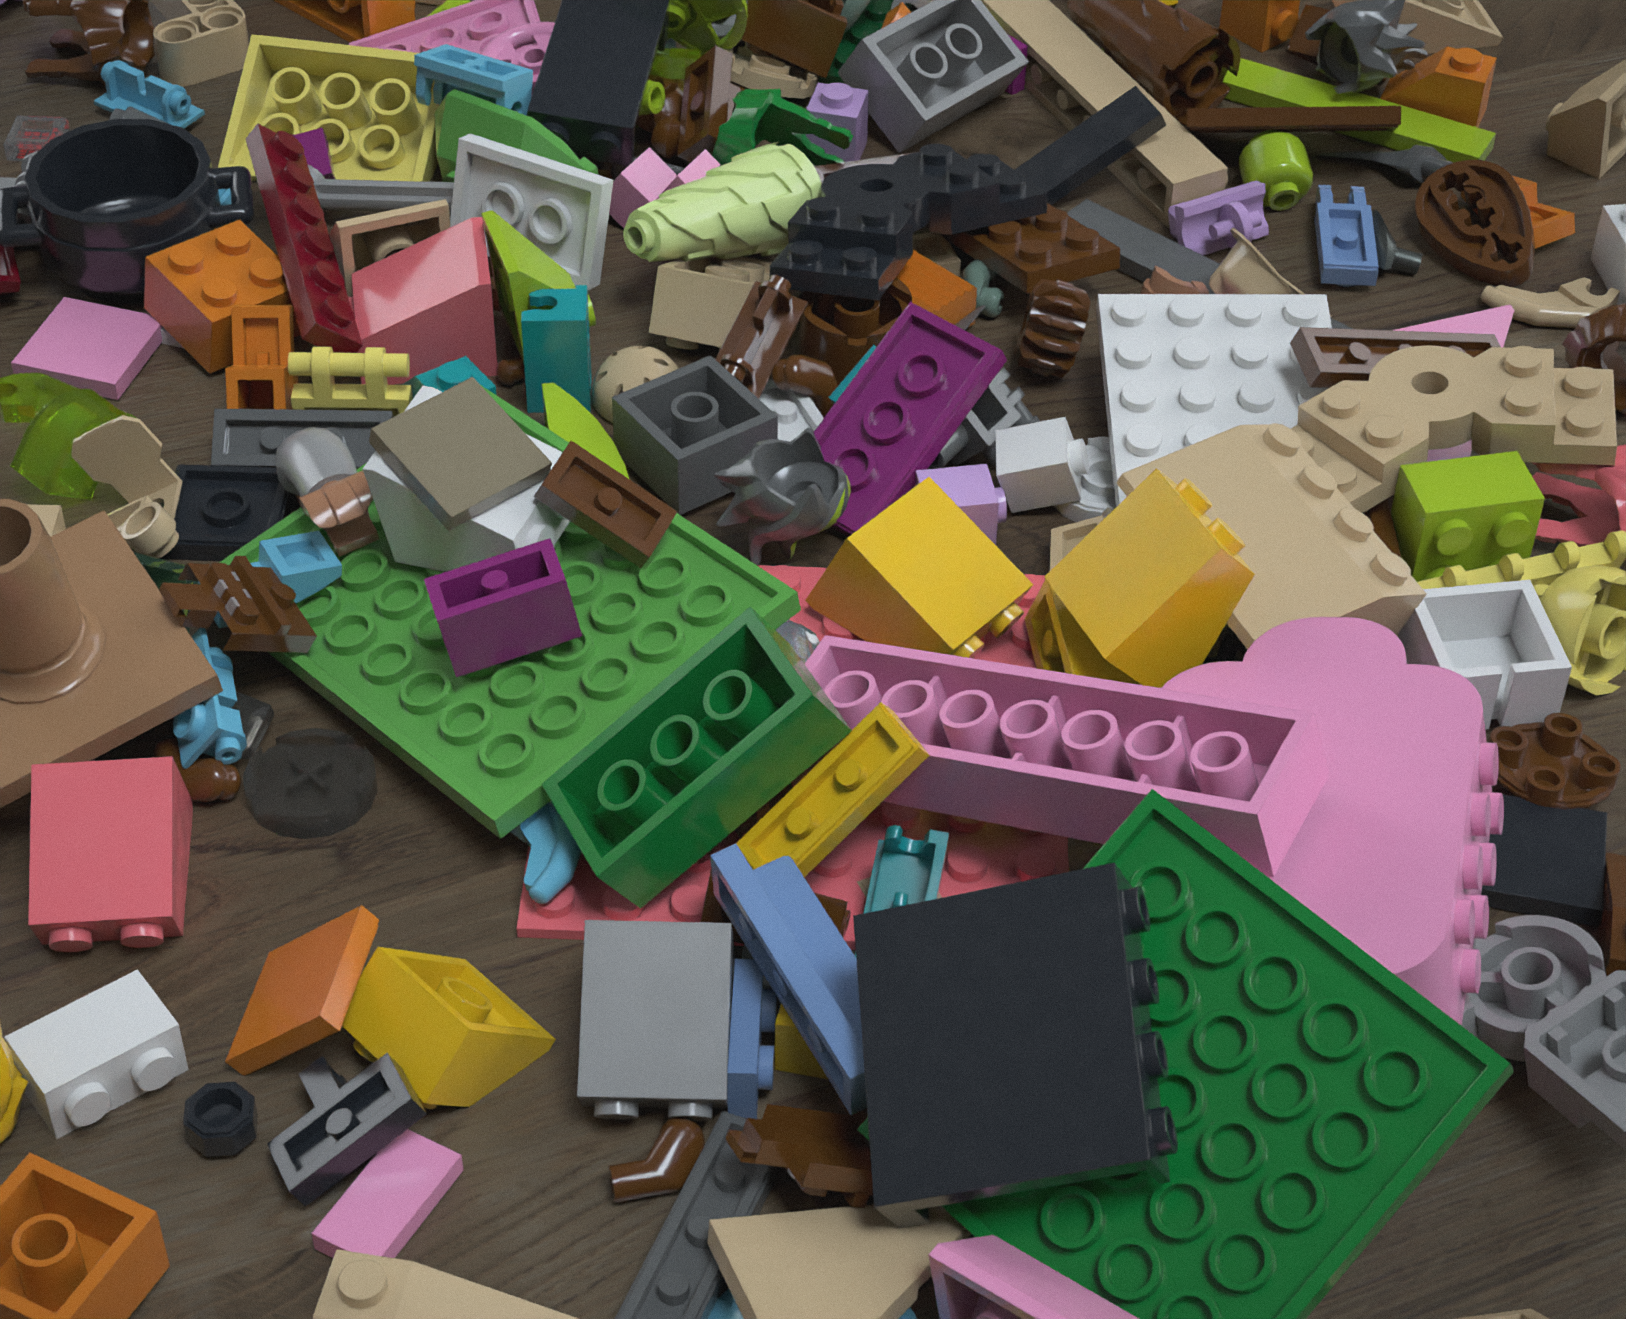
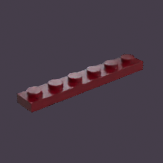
M257 123L245 140L301 337L303 340L318 347H332L333 353H357L363 346L344 285L345 281L336 259L334 245L331 242L325 223L324 212L317 197L314 180L306 161L304 148L291 134L285 131H278L276 133Z

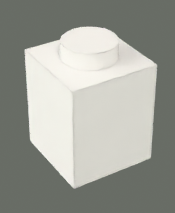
M1066 417L995 430L996 476L1004 490L1012 513L1082 500L1081 475L1089 474V459L1084 440L1073 439Z

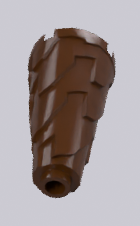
M1067 0V9L1073 22L1098 43L1116 64L1132 79L1137 81L1149 95L1184 126L1187 125V108H1216L1231 88L1224 84L1223 80L1227 71H1230L1237 77L1241 56L1237 41L1223 29L1214 27L1183 9L1177 8L1174 10L1159 0Z

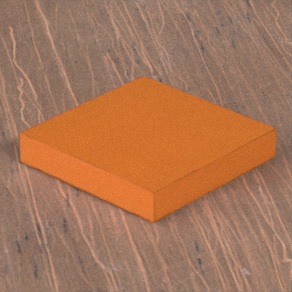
M361 905L269 952L225 1062L245 1076L339 1032L377 932L379 919Z

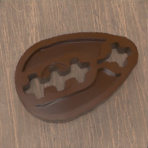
M1463 160L1436 170L1422 183L1415 199L1419 231L1423 239L1437 255L1466 275L1495 286L1515 287L1529 279L1533 272L1535 255L1530 210L1523 192L1506 169L1489 161ZM1455 188L1458 192L1464 191L1466 204L1471 209L1477 208L1479 221L1482 225L1488 227L1482 229L1478 224L1472 225L1470 213L1466 209L1459 210L1457 196L1452 190L1448 189ZM1497 250L1501 253V255H1502L1503 257L1506 256V257H1507L1509 260H1511V261H1514V260H1517V261L1514 262V263L1508 264V262L1505 261L1504 259H1503V260H1499V259H1498Z

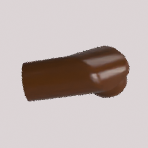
M791 355L788 359H780L775 363L772 369V379L776 387L783 391L792 390L812 396L815 406L821 415L825 417L834 405L829 396L838 387L832 368L825 361L804 355Z
M177 738L165 739L154 748V757H173L193 803L212 802L217 800V798L227 801L238 793L241 785V776L234 765L223 764L221 760L213 758H197L189 768H183Z
M673 1118L661 1127L659 1136L646 1159L609 1165V1179L614 1203L681 1190L704 1148L705 1137L702 1129L696 1123L686 1118Z

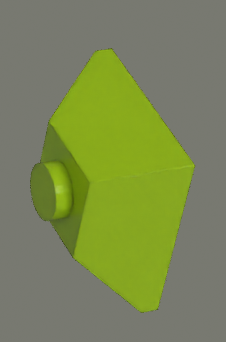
M493 210L481 214L498 304L524 363L521 327L522 311L533 309L550 310L554 308L550 305L531 306L529 304V293L540 289H576L570 274ZM588 294L589 327L596 326V318Z

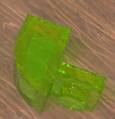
M76 389L63 393L47 403L32 419L22 437L10 467L45 494L91 500L98 481H94L71 457L73 440L122 415L133 418L137 417L119 410L92 389Z

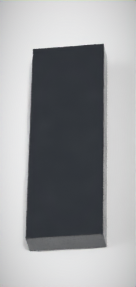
M1134 86L1014 170L1025 175L1028 180L1046 191L1047 203L1052 205L1167 125L1161 112L1137 86Z

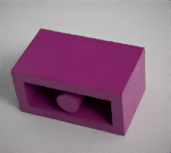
M551 538L424 579L456 677L489 668L493 665L582 636L566 578Z

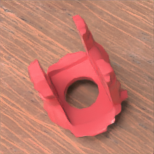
M1626 444L1617 446L1615 465L1532 463L1536 465L1539 471L1547 474L1574 475L1594 480L1603 489L1576 485L1572 482L1536 472L1532 477L1544 498H1552V501L1555 503L1570 506L1580 518L1565 522L1540 519L1535 539H1538L1540 542L1554 544L1557 541L1561 543L1574 541L1578 547L1604 542L1607 535L1611 532L1620 530L1626 532Z

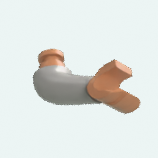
M310 427L298 430L285 438L278 447L275 458L279 482L286 491L295 494L304 514L319 528H323L326 531L338 556L340 557L379 540L377 530L369 517L368 506L373 501V497L363 470L357 472L355 461L340 437L328 429Z

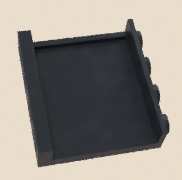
M1115 863L853 916L874 1208L899 1228L928 1224L929 1207L1144 1170H1147L1158 1184L1170 1182L1167 1155L1177 1153L1178 1139L1171 1110L1168 1106L1161 1107L1158 1079L1168 1077V1059L1160 1032H1152L1149 1005L1159 1003V987L1151 959L1149 957L1143 958L1140 933L1150 931L1149 909L1142 888L1140 886L1132 887Z

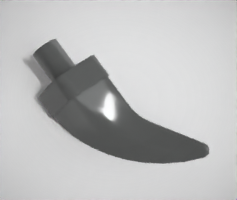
M1414 145L1412 148L1393 152L1345 151L1319 154V156L1376 161L1397 169L1409 180L1420 184L1436 170L1453 163L1446 160L1433 147Z

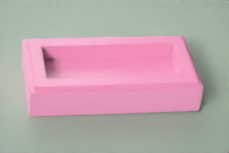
M407 1129L376 1153L312 1232L314 1249L331 1258H334L336 1249L395 1258L463 1172L462 1155Z

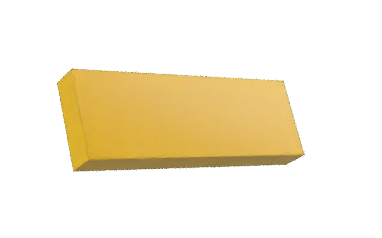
M880 702L736 844L753 870L782 856H790L805 877L930 755L895 712Z

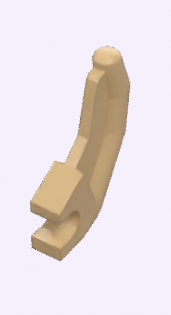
M1584 277L1560 285L1558 291L1541 294L1504 285L1497 287L1488 285L1482 291L1481 300L1491 308L1511 305L1514 309L1512 319L1534 326L1576 328L1580 318L1595 314L1602 309L1617 304L1620 290L1610 287L1605 295H1593L1589 293L1592 280Z

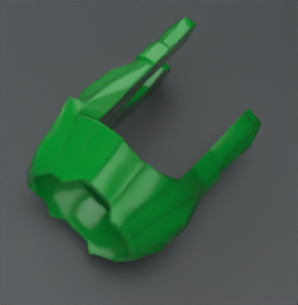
M745 89L738 92L735 98L732 99L734 102L732 115L727 122L719 126L716 144L712 156L721 165L732 162L731 157L755 149L761 141L766 140L770 143L779 142L776 144L777 146L785 144L795 146L806 155L814 166L841 163L844 160L835 155L826 154L825 149L812 143L805 134H813L844 150L849 148L853 135L850 130L834 126L831 122L822 118L817 119L807 109L782 99L781 89Z

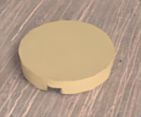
M744 46L739 47L737 54L732 56L730 81L749 89H781V97L808 98L812 97L819 75L806 69L803 72L795 68V64L776 55L771 57L762 56ZM734 48L725 50L733 54Z

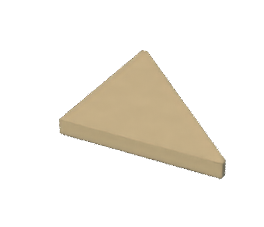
M874 1204L866 1205L865 1208L840 1207L709 1220L708 1245L744 1319H899L917 1300L918 1289L932 1277L929 1253L938 1243L967 1239L972 1233L942 1206L928 1208V1224L899 1228L874 1208Z

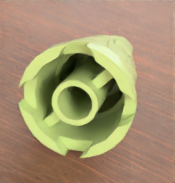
M779 142L757 147L731 157L732 162L706 171L705 177L661 193L659 199L634 210L629 214L624 227L623 236L625 244L632 253L649 262L668 261L679 258L689 262L716 256L725 260L761 253V256L780 254L788 244V221L806 200L821 197L819 175L806 155L791 144L777 146L776 144Z

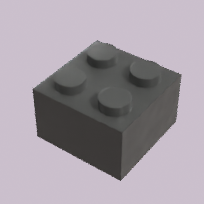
M711 355L612 397L614 444L622 460L671 508L676 510L679 515L732 492L720 484L721 480L715 477V473L730 468L750 452L751 446L756 442L766 439H778V416Z

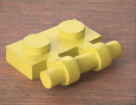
M315 346L312 347L311 352H289V375L312 377V384L294 383L291 395L292 410L392 411L395 417L404 412L413 400L411 385H388L387 377H409V354L386 353L385 347H366L365 353H333L332 347ZM334 376L365 377L366 384H335Z

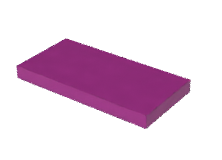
M912 302L907 305L813 432L821 447L824 461L841 467L850 482L851 492L846 510L837 519L836 523L831 526L832 528L849 537L915 487L916 470H926L929 468L1006 363L1007 359L1001 349Z

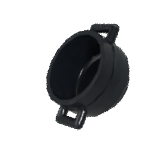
M113 119L83 125L50 140L31 158L24 177L26 186L0 189V246L12 248L38 245L45 267L66 283L80 289L87 296L109 303L137 304L144 302L146 256L237 220H241L245 225L250 224L254 218L252 179L247 168L244 166L212 168L210 157L201 140L182 127L152 119ZM230 189L231 204H220L218 190ZM18 208H28L31 223L18 224Z

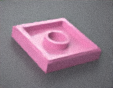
M64 297L11 362L14 378L119 400L162 343L160 330L163 326L150 314Z

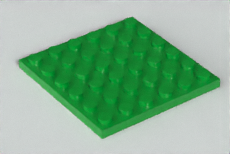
M1151 789L1083 869L1115 863L1132 887L1140 886L1147 900L1150 915V931L1140 933L1143 958L1149 957L1151 959L1159 987V1003L1149 1005L1152 1032H1160L1168 1059V1077L1158 1079L1161 1107L1168 1106L1171 1110L1178 1139L1177 1153L1167 1155L1170 1182L1158 1184L1147 1170L941 1206L975 1237L995 1235L1139 1319H1306L1514 1071L1510 1062L1163 796ZM867 1118L857 1130L869 1140Z

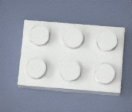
M468 134L458 140L450 227L469 218L482 217V212L493 210L570 274L575 286L587 285V289L590 290L600 285L613 179L477 135ZM486 241L487 256H489V251H488V246H487V241Z

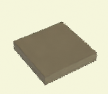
M473 377L371 428L369 444L448 531L545 479L552 466V462Z

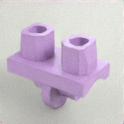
M1253 181L1170 206L1168 210L1170 234L1178 239V244L1201 255L1228 247L1232 248L1237 241L1230 232L1231 228H1235L1250 242L1269 235L1268 224L1263 212V199L1266 193L1265 184Z

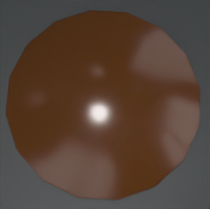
M1551 713L1545 717L1544 723L1534 722L1517 724L1512 727H1496L1490 733L1488 743H1497L1499 765L1497 782L1517 797L1539 806L1564 810L1587 808L1607 799L1617 785L1621 772V763L1617 758L1608 754L1601 745L1586 734H1583L1584 728L1580 720L1565 713Z

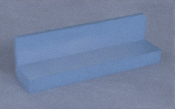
M733 844L710 855L715 897L850 1115L867 1108L856 957L790 856H782L753 870L737 844Z

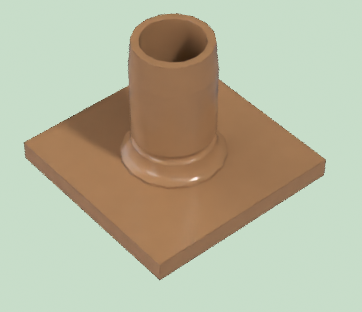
M0 499V808L31 792L32 764L91 761L223 691L217 673L186 628L180 626L164 601L165 599L105 510L50 537L38 514L28 505L11 499Z

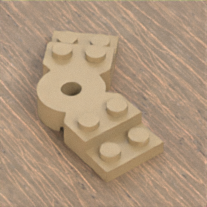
M1442 346L1408 347L1395 351L1377 362L1371 370L1368 381L1343 380L1298 406V423L1291 430L1300 437L1302 441L1301 446L1315 463L1335 478L1338 490L1354 509L1363 513L1394 495L1400 465L1427 462L1428 450L1451 448L1472 440L1471 450L1479 455L1518 451L1523 462L1615 465L1617 435L1613 369H1593L1590 367L1554 368V349L1533 348L1529 346L1513 348L1491 347L1476 357Z

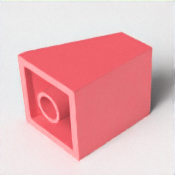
M482 217L469 218L351 274L353 296L348 298L355 314V321L363 344L357 353H365L366 347H385L386 353L409 354V377H387L388 385L404 384L419 374L467 356L486 377L497 376L492 289ZM361 377V384H366L365 377Z
M173 757L31 765L28 925L42 945L49 944L50 949L59 952H81L91 949L95 941L120 940V943L127 947L148 948L161 945L164 942V937L183 936L193 801Z

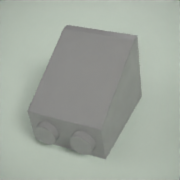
M585 920L577 1097L582 1106H594V1117L610 1120L637 1119L639 1107L668 1108V1119L686 1118L690 1121L712 1120V1109H728L727 1071L735 964L732 923Z

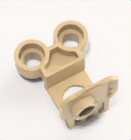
M122 415L74 439L71 457L94 481L111 484L127 500L129 504L107 515L131 549L133 548L139 555H148L151 559H157L166 555L178 541L179 534L175 530L176 522L174 518L183 481L160 457L162 443L138 418ZM164 502V507H162L159 503Z

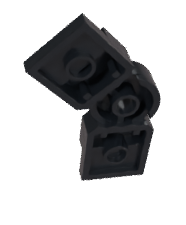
M945 144L925 145L921 147L920 152L899 156L894 164H864L840 169L831 173L822 181L821 197L806 200L788 221V244L769 266L770 276L778 275L791 283L790 290L879 301L913 255V232L927 226L931 233L953 235L1047 213V192L1028 180L1025 175L1009 167L995 155L976 154L970 156L967 160Z

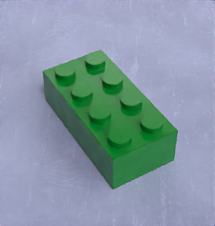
M749 607L545 780L542 786L595 875L641 909L852 730L790 643L755 610Z

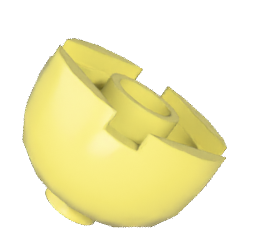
M1603 565L1584 566L1568 570L1555 579L1539 598L1572 666L1568 684L1596 696L1613 693L1621 686L1608 683V681L1623 672V670L1626 671V571Z

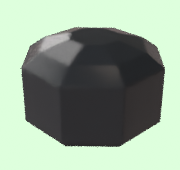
M207 1083L185 1100L183 1125L187 1142L206 1157L235 1155L257 1137L258 1112L255 1097L238 1083Z

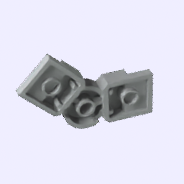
M1524 915L1507 918L1496 923V933L1486 937V939L1474 938L1473 949L1480 950L1481 955L1480 988L1478 994L1466 993L1461 1026L1500 1056L1526 1062L1528 1086L1576 1127L1581 1128L1591 1121L1626 1150V971H1614L1607 976L1602 949L1599 944L1585 930L1566 920L1542 915Z

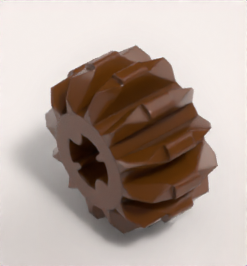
M1042 278L1035 284L1033 291L1030 293L1027 306H1025L1016 340L1017 345L1014 354L1018 366L1031 370V373L1045 377L1051 375L1063 378L1070 372L1076 355L1080 351L1086 322L1089 317L1088 311L1091 303L1085 290L1076 288L1072 283L1058 279L1051 281Z

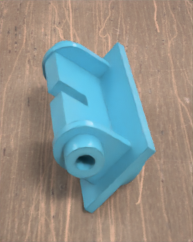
M121 60L107 62L101 70V78L105 81L107 92L95 99L94 105L113 112L116 108L126 110L131 106L183 129L205 115L203 109L191 105L190 96L187 95L185 88L180 85H173L152 75L145 79L143 71L131 67Z
M199 628L192 638L217 673L223 691L174 717L173 731L178 740L182 767L186 769L202 753L213 756L216 760H221L223 764L235 763L242 757V751L247 746L240 712L231 708L237 702L232 674V660L221 649L209 647L206 629Z

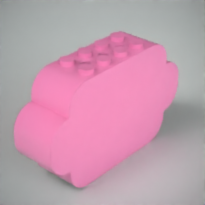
M1309 617L1280 624L1257 638L1248 648L1242 662L1224 661L1207 663L1190 668L1169 680L1162 687L1163 689L1315 712L1330 775L1275 876L1267 877L1462 1025L1466 993L1478 994L1481 981L1480 950L1473 949L1474 938L1486 939L1488 933L1489 902L1486 895H1481L1482 886H1494L1496 878L1495 843H1489L1490 834H1502L1504 820L1503 794L1493 793L1491 786L1496 785L1498 779L1497 743H1487L1482 700L1474 685L1462 675L1446 668L1432 665L1407 664L1404 645L1395 633L1379 623L1351 617Z

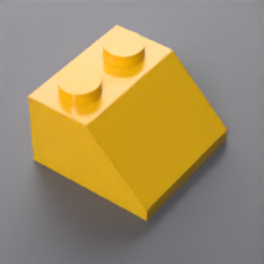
M385 947L376 948L361 973L342 1027L356 1039L353 1043L355 1050L367 1060L374 1063L388 1053L403 1068L422 1106L428 1109H435L437 1105L471 1107L547 1053L556 1040L466 959Z

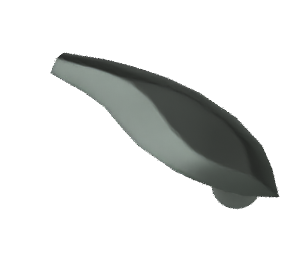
M1376 209L1372 210L1379 267L1383 270L1392 268L1416 275L1421 264L1422 254L1396 247V241L1391 236L1381 214Z

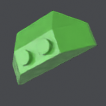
M457 89L447 93L435 111L436 155L442 175V182H454L458 140L468 134L477 135L598 175L596 165L585 157L579 160L563 140L534 118Z

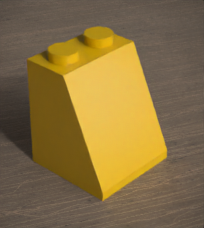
M1157 468L1044 577L1106 661L1141 685L1162 688L1176 675L1203 664L1255 574L1238 554L1245 547L1240 537L1219 517L1212 522L1205 514L1213 506L1209 499L1189 479L1184 478L1177 485Z
M927 477L845 540L805 601L815 611L867 642L974 658L985 645L980 640L990 631L996 638H999L1021 618L1024 611L1018 604L1033 584L930 477Z

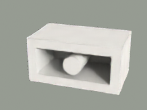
M138 969L4 1037L11 1050L15 1066L22 1074L21 1077L28 1081L25 1091L26 1096L56 1139L81 1126L95 1123L106 1113L148 1091L163 1087L174 1077L189 1070L179 1024Z

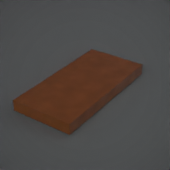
M1401 106L1187 108V128L1192 133H1258L1268 130H1280L1282 132L1394 131L1401 125Z

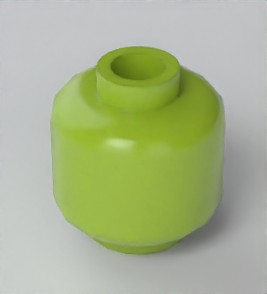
M1280 130L1263 131L1250 140L1239 156V170L1243 184L1253 181L1265 184L1264 207L1270 206V208L1279 211L1289 209L1295 206L1313 185V172L1305 146L1298 137Z

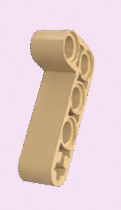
M150 0L167 19V21L156 26L153 31L159 73L162 80L184 87L243 69L249 47V37L245 13L234 0Z

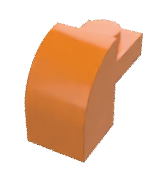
M293 305L231 306L233 365L225 368L227 409L292 410L291 395L293 385L298 383V376H290L288 372L289 352H294Z

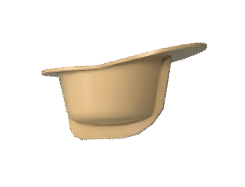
M1235 228L1230 229L1232 236L1237 242L1210 277V289L1215 294H1305L1284 279Z

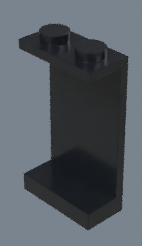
M562 0L529 103L527 116L534 118L563 140L578 158L585 157L589 160L629 166L634 161L635 126L657 50H665L668 39L670 0Z

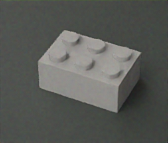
M934 0L863 38L838 71V74L851 88L869 90L868 113L897 151L901 153L1002 95L1028 64V60L981 0Z

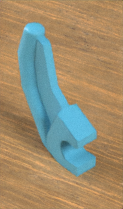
M552 801L510 831L524 843L527 842L531 848L524 884L531 899L539 904L548 903L572 880L582 853Z

